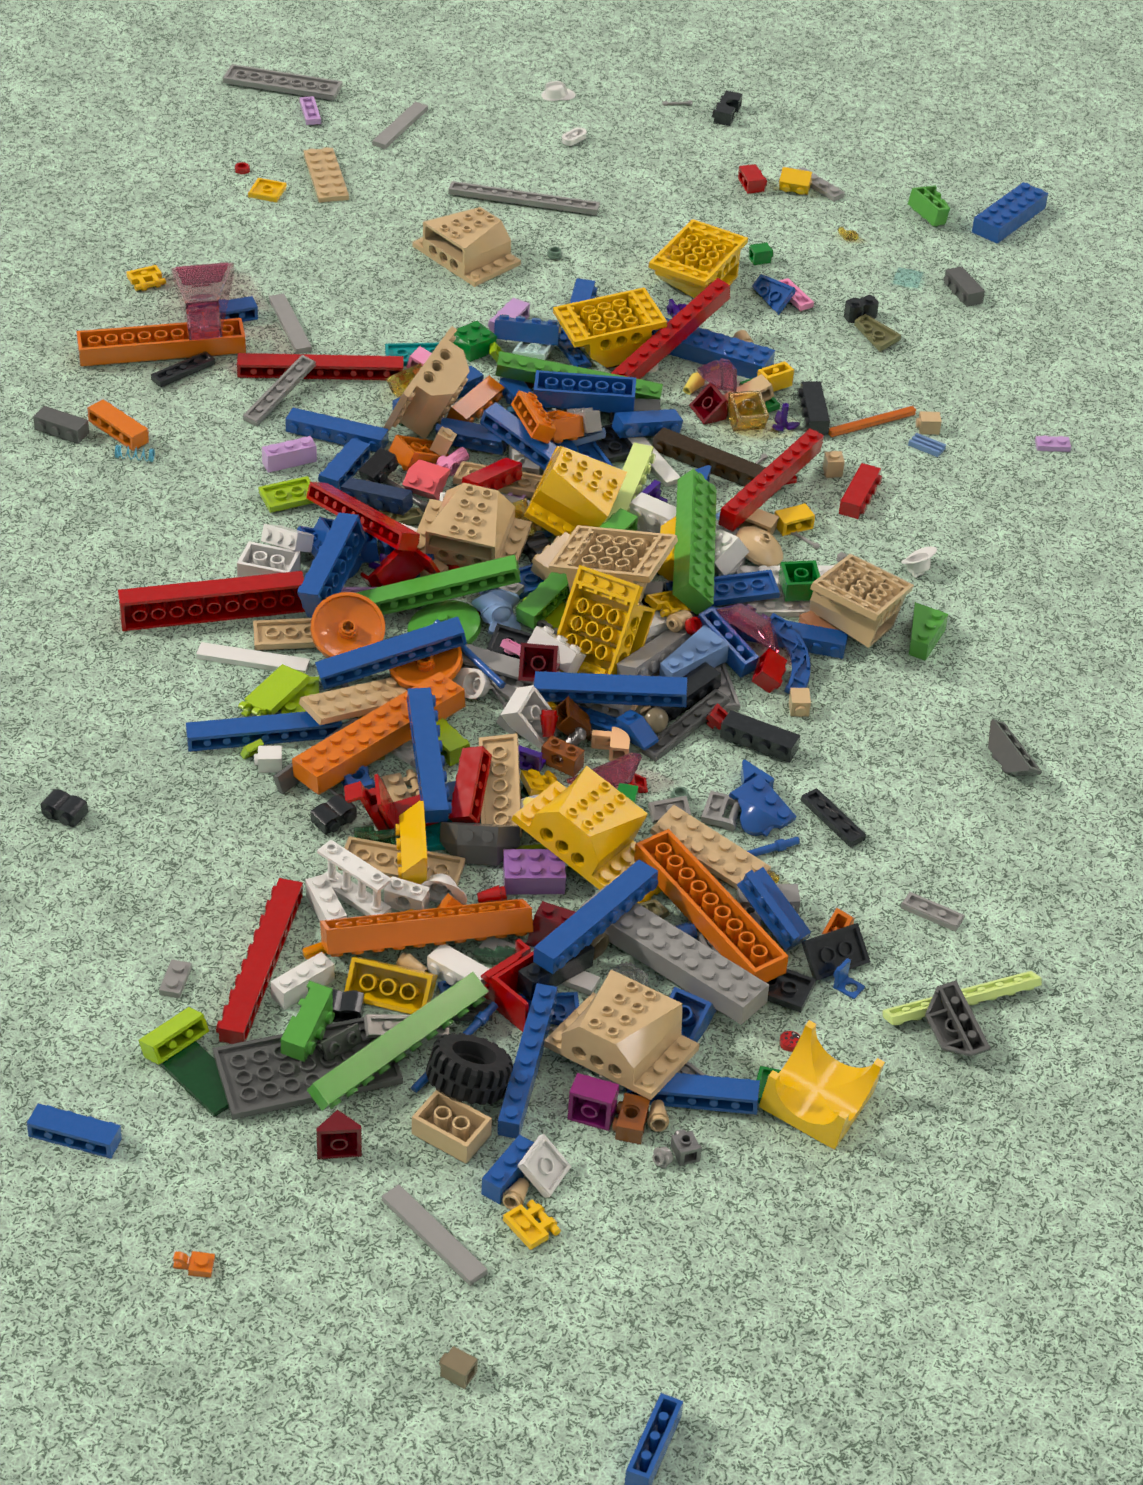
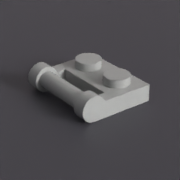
M710 791L701 816V822L724 827L727 831H734L737 825L736 819L741 809L738 800H733L727 794ZM727 804L732 805L729 818H724Z

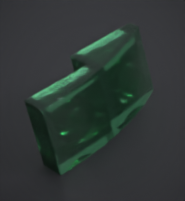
M374 825L354 827V837L396 845L395 829L375 831Z
M497 945L495 951L488 947L483 949L475 947L473 955L479 962L497 965L513 954H516L517 950L507 945L505 948Z

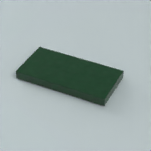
M196 1041L160 1064L213 1117L229 1108L215 1059Z

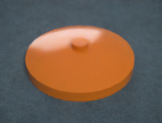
M353 592L336 593L324 599L316 607L311 619V637L317 649L329 658L383 641L385 620L379 607L369 598Z
M461 647L389 669L390 675L398 685L406 689L418 685L438 672L453 680L459 673L463 663Z

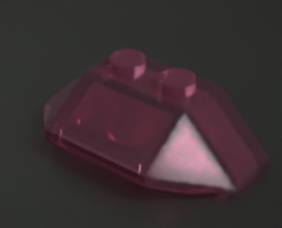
M715 360L697 368V372L709 383L716 385V388L719 390L737 391V369L730 360Z
M739 603L716 609L726 622L768 649L771 648L775 652H779L775 626L770 622L772 620L770 617L763 613L760 616L756 613L757 609L749 604L745 606Z
M630 752L592 770L618 789L619 783H631L642 756L641 754ZM577 776L567 779V783L571 785Z

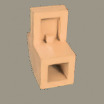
M612 727V732L592 730L591 748L609 750V761L628 762L630 738L624 730L617 727Z

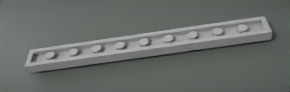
M452 181L448 189V194L589 215H597L600 208V202L456 181Z

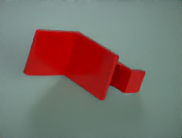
M418 548L416 552L394 549L369 576L363 572L360 573V576L369 587H381L382 585L386 586L414 579L423 570L430 574L440 573V570L434 561Z
M378 774L374 775L375 788L365 789L361 781L344 786L346 802L350 803L360 800L378 831H381L382 835L391 834V830L396 835L395 824H399V815L420 801L419 794L393 802ZM439 822L425 823V827Z
M518 939L515 941V954L484 972L481 978L487 982L484 986L489 991L484 998L492 999V1002L498 1005L496 1010L523 1032L528 1016V1002L518 995L520 993L517 990L518 971L534 963V952H531V948Z

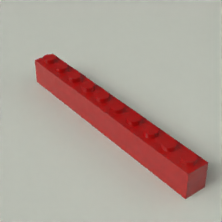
M719 278L714 280L668 321L667 327L659 329L613 370L611 374L641 379L730 299V285Z
M238 353L237 378H280L301 355H304L315 361L316 366L303 379L403 381V356Z
M812 429L807 430L721 508L718 525L732 532L821 452L824 435Z
M309 483L306 499L335 515H338V513L359 515L365 532L397 550L417 551L420 541L419 533L328 483Z
M279 878L277 885H273L271 899L266 902L265 914H262L260 917V927L255 929L253 944L248 946L247 959L242 961L241 974L236 976L235 988L231 989L229 994L228 1005L225 1004L223 1008V1018L217 1023L216 1033H219V1042L235 1044L247 1040L303 898V882Z

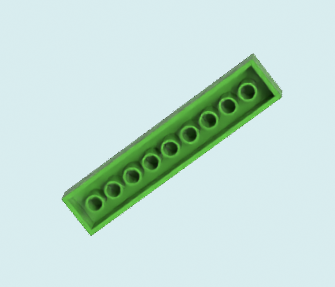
M692 469L680 477L677 483L675 535H677L678 542L674 550L673 595L698 615L714 603L717 489L701 473Z

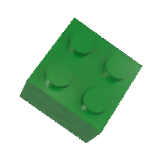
M474 321L457 328L454 335L456 339L453 344L464 350L466 359L472 362L489 355L490 344L493 342L497 343V336L479 321Z
M816 560L780 562L778 579L785 602L810 601L813 590L810 589L811 585L820 577Z

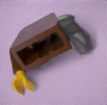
M569 696L560 704L558 703V705H555L553 702H547L552 710H557V715L559 716L556 727L568 736L564 740L565 742L577 747L582 740H592L589 715Z

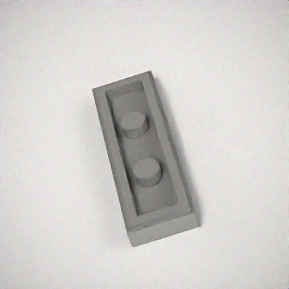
M912 892L908 893L901 904V909L955 932L965 916Z

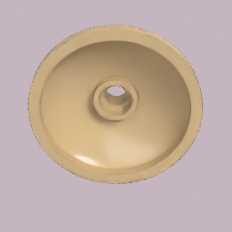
M748 526L739 529L735 536L739 537L750 551L745 557L754 564L769 567L778 566L782 561V548L779 542L767 531L758 527Z

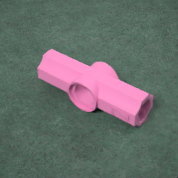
M460 447L447 457L444 455L440 456L436 465L451 469L449 476H453L461 462H466L469 459V454L465 448Z

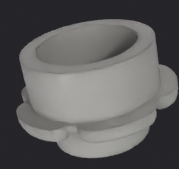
M657 1147L654 1149L653 1162L661 1168H666L673 1160L672 1152L667 1147Z

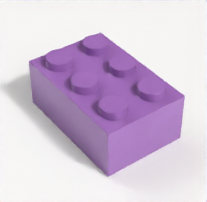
M504 849L503 879L506 895L565 894V862L548 849Z

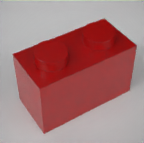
M756 164L739 166L738 179L747 194L764 192L765 186H767V179L763 176Z
M769 648L759 657L752 682L768 693L778 689L783 682L782 676L786 672L787 659Z

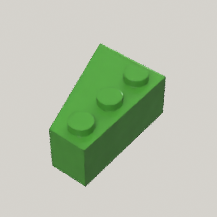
M936 185L912 188L908 205L918 212L922 218L926 219L930 225L935 227L945 225L950 207L945 199H941V193L936 191Z
M915 602L909 645L910 656L926 661L946 630L947 613Z
M309 981L307 984L308 994L306 998H301L298 1003L301 1008L297 1016L291 1017L281 1038V1054L305 1062L309 1054H313L317 1041L323 1038L325 1028L328 1024H332L335 1016L333 1012V989Z

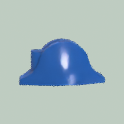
M740 798L738 799V804L742 810L740 816L741 827L747 834L767 837L772 829L783 826L781 821Z

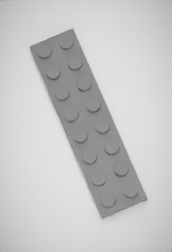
M231 64L223 77V83L300 96H314V98L335 100L342 88V81Z

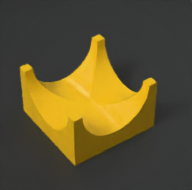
M809 1020L784 1067L779 1073L772 1070L769 1074L759 1107L826 1146L836 1149L873 1095L885 1062L877 1058L872 1065L864 1068L851 1067L839 1062L822 1047L816 1035V1023Z

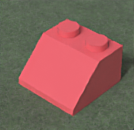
M419 459L408 469L402 485L405 489L412 490L414 494L439 501L440 492L445 487L451 469Z

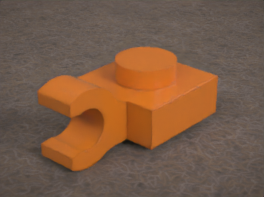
M176 1251L173 1257V1268L187 1269L188 1276L211 1278L215 1254L192 1251L190 1257L184 1252Z

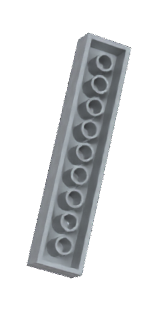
M604 886L601 890H599L596 894H594L591 898L584 902L581 905V907H583L587 902H589L593 897H595L606 886ZM638 903L632 906L629 912H625L619 917L618 921L614 924L612 923L604 932L609 935L610 943L691 994L712 1002L715 1009L740 1025L767 1003L769 984Z

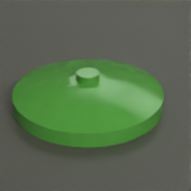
M444 600L429 604L417 611L410 619L407 630L411 632L432 625L435 620L442 622L458 617L463 627L467 644H472L481 631V620L477 610L470 604L457 600Z

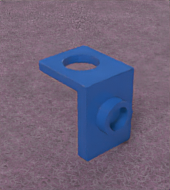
M847 958L836 968L833 977H835L833 988L855 999L865 986L848 977L851 960ZM853 984L857 987V990L849 992L845 989V986Z

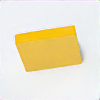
M257 178L248 192V197L277 203L287 188V183Z

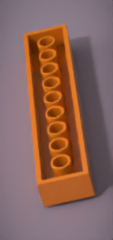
M241 318L76 331L80 366L190 358L205 351L211 356L246 353V339Z
M441 672L412 687L431 688V693L436 698L434 710L438 711V720L446 719L465 707V689ZM407 691L292 758L294 777L320 795L345 780L344 776L349 773L355 774L359 767L363 765L364 767L368 766L411 740Z
M669 829L635 844L634 861L641 860L658 870L657 886L722 956L764 982H768L786 973L789 956Z
M524 899L322 920L320 921L321 943L328 955L340 957L343 956V953L349 952L357 955L363 954L367 950H372L373 952L385 951V948L402 950L405 949V946L411 945L420 948L425 947L429 943H434V945H444L447 941L464 943L467 941L466 939L473 938L474 940L482 941L491 936L506 938L509 934L525 936L527 932H533L532 907Z

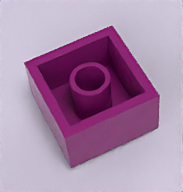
M577 1073L569 1091L567 1120L609 1131L617 1111L619 1084Z

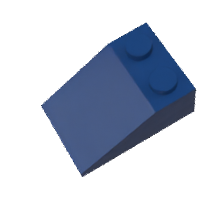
M674 987L669 997L682 1003L681 1035L698 1042L707 1030L716 1009L712 1002Z

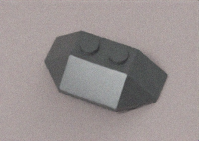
M992 719L990 721L988 748L992 752V757L1001 764L1003 772L1016 776L1040 775L1042 773L1041 769L1010 731L1006 723Z
M441 822L440 843L450 855L465 858V864L498 866L503 861L504 849H517L520 846L521 827L517 825Z
M957 981L937 986L925 1017L941 1050L969 1057L990 1051L991 1048Z

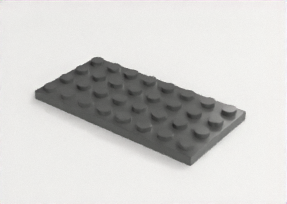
M364 1017L327 1025L321 1040L334 1036L348 1025L352 1026L358 1023L363 1041L329 1061H326L324 1052H319L317 1049L320 1040L317 1041L313 1054H309L305 1062L281 1054V1038L283 1034L213 1048V1056L232 1120L315 1103L307 1089L315 1081L377 1039L366 1038ZM395 1061L389 1064L391 1067L381 1075L379 1072L374 1074L373 1077L375 1079L366 1086H363V1084L357 1086L358 1091L354 1094L403 1084V1076L398 1063Z

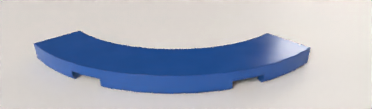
M773 613L765 623L764 629L773 634L784 645L789 654L792 672L784 692L790 694V688H807L810 679V656L801 635L792 628L789 622Z

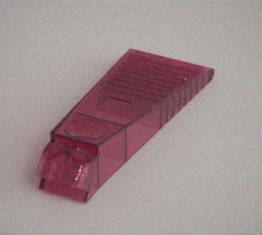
M234 262L171 268L172 279L188 328L189 340L223 337L222 329L235 271Z

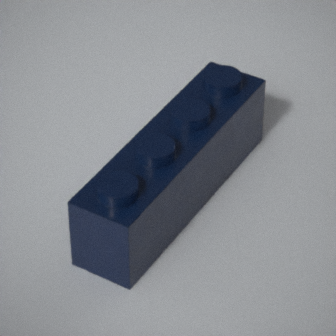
M352 477L341 486V491L376 510L404 515L413 507L412 490Z

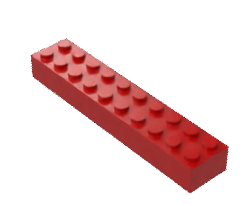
M302 571L118 589L122 631L305 612L298 596V588L304 581Z

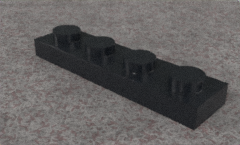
M206 351L151 374V380L161 388L215 365V358Z
M817 788L802 795L801 801L849 847L866 839V834Z

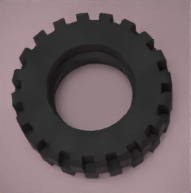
M449 1033L448 1035H442L434 1042L426 1067V1076L430 1084L435 1086L437 1091L443 1092L449 1098H455L456 1101H464L473 1105L475 1103L479 1105L492 1104L505 1095L513 1070V1062L510 1055L506 1053V1050L498 1047V1044L490 1042L486 1038H479L473 1034Z

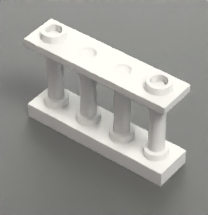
M333 840L328 841L317 850L319 855L328 860V871L324 874L338 898L366 916L391 913L392 907L381 901V890L392 882L390 877ZM336 866L343 870V875L336 871ZM351 876L358 880V885L351 881ZM366 886L373 889V895L366 891Z

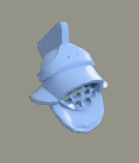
M494 588L480 592V597L471 602L480 612L483 621L490 624L489 634H493L497 623L521 630V626L516 621L513 613V607L520 600L518 594Z

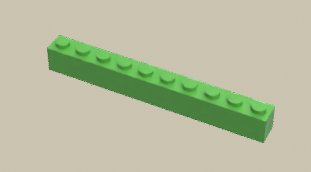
M503 351L499 352L495 376L534 384L536 370L626 377ZM636 379L635 399H660L663 384Z
M620 508L600 527L636 531L638 516ZM551 572L545 581L541 582L533 592L528 594L522 603L520 602L515 610L516 621L535 629L539 620H545L570 594L567 575Z
M510 555L357 593L372 600L379 607L382 614L386 615L519 583L521 578L516 556Z
M471 972L315 1081L307 1089L308 1093L322 1111L328 1107L332 1110L342 1102L340 1099L346 1095L349 1098L358 1091L357 1086L360 1084L366 1086L375 1079L373 1077L374 1074L377 1072L380 1075L391 1067L389 1065L391 1062L395 1061L398 1063L407 1056L405 1053L408 1050L412 1052L423 1045L421 1043L422 1040L425 1038L428 1041L438 1034L437 1030L442 1027L445 1030L454 1023L452 1019L456 1016L460 1019L469 1012V1007L472 1005L475 1008L485 1001L483 997L489 991L476 974Z

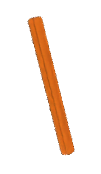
M909 406L830 427L828 435L836 437L914 416L916 409L914 406Z

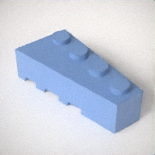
M704 625L660 663L659 676L684 677L704 662L715 668L727 661L729 644Z

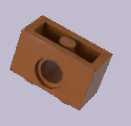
M552 735L542 745L541 753L542 759L546 760L545 765L572 777L583 768L585 750Z
M624 1093L623 1101H618L616 1114H619V1117H614L612 1130L616 1131L615 1140L641 1144L649 1113L650 1099L644 1096Z

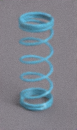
M117 444L115 447V458H119L120 455L122 457L121 445ZM128 446L127 453H126L125 457H126L127 454H128V456H129V458H130V455H129V446ZM135 447L134 456L136 454L137 460H141V458L138 459L137 457V447ZM143 448V452H142L141 458L144 456V459H145V453H144V449H145V448ZM150 448L148 460L153 462L155 450Z

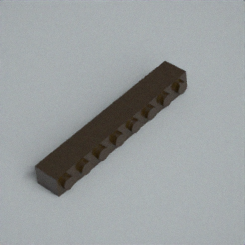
M664 427L653 437V446L658 453L696 468L710 465L711 474L744 487L766 468Z

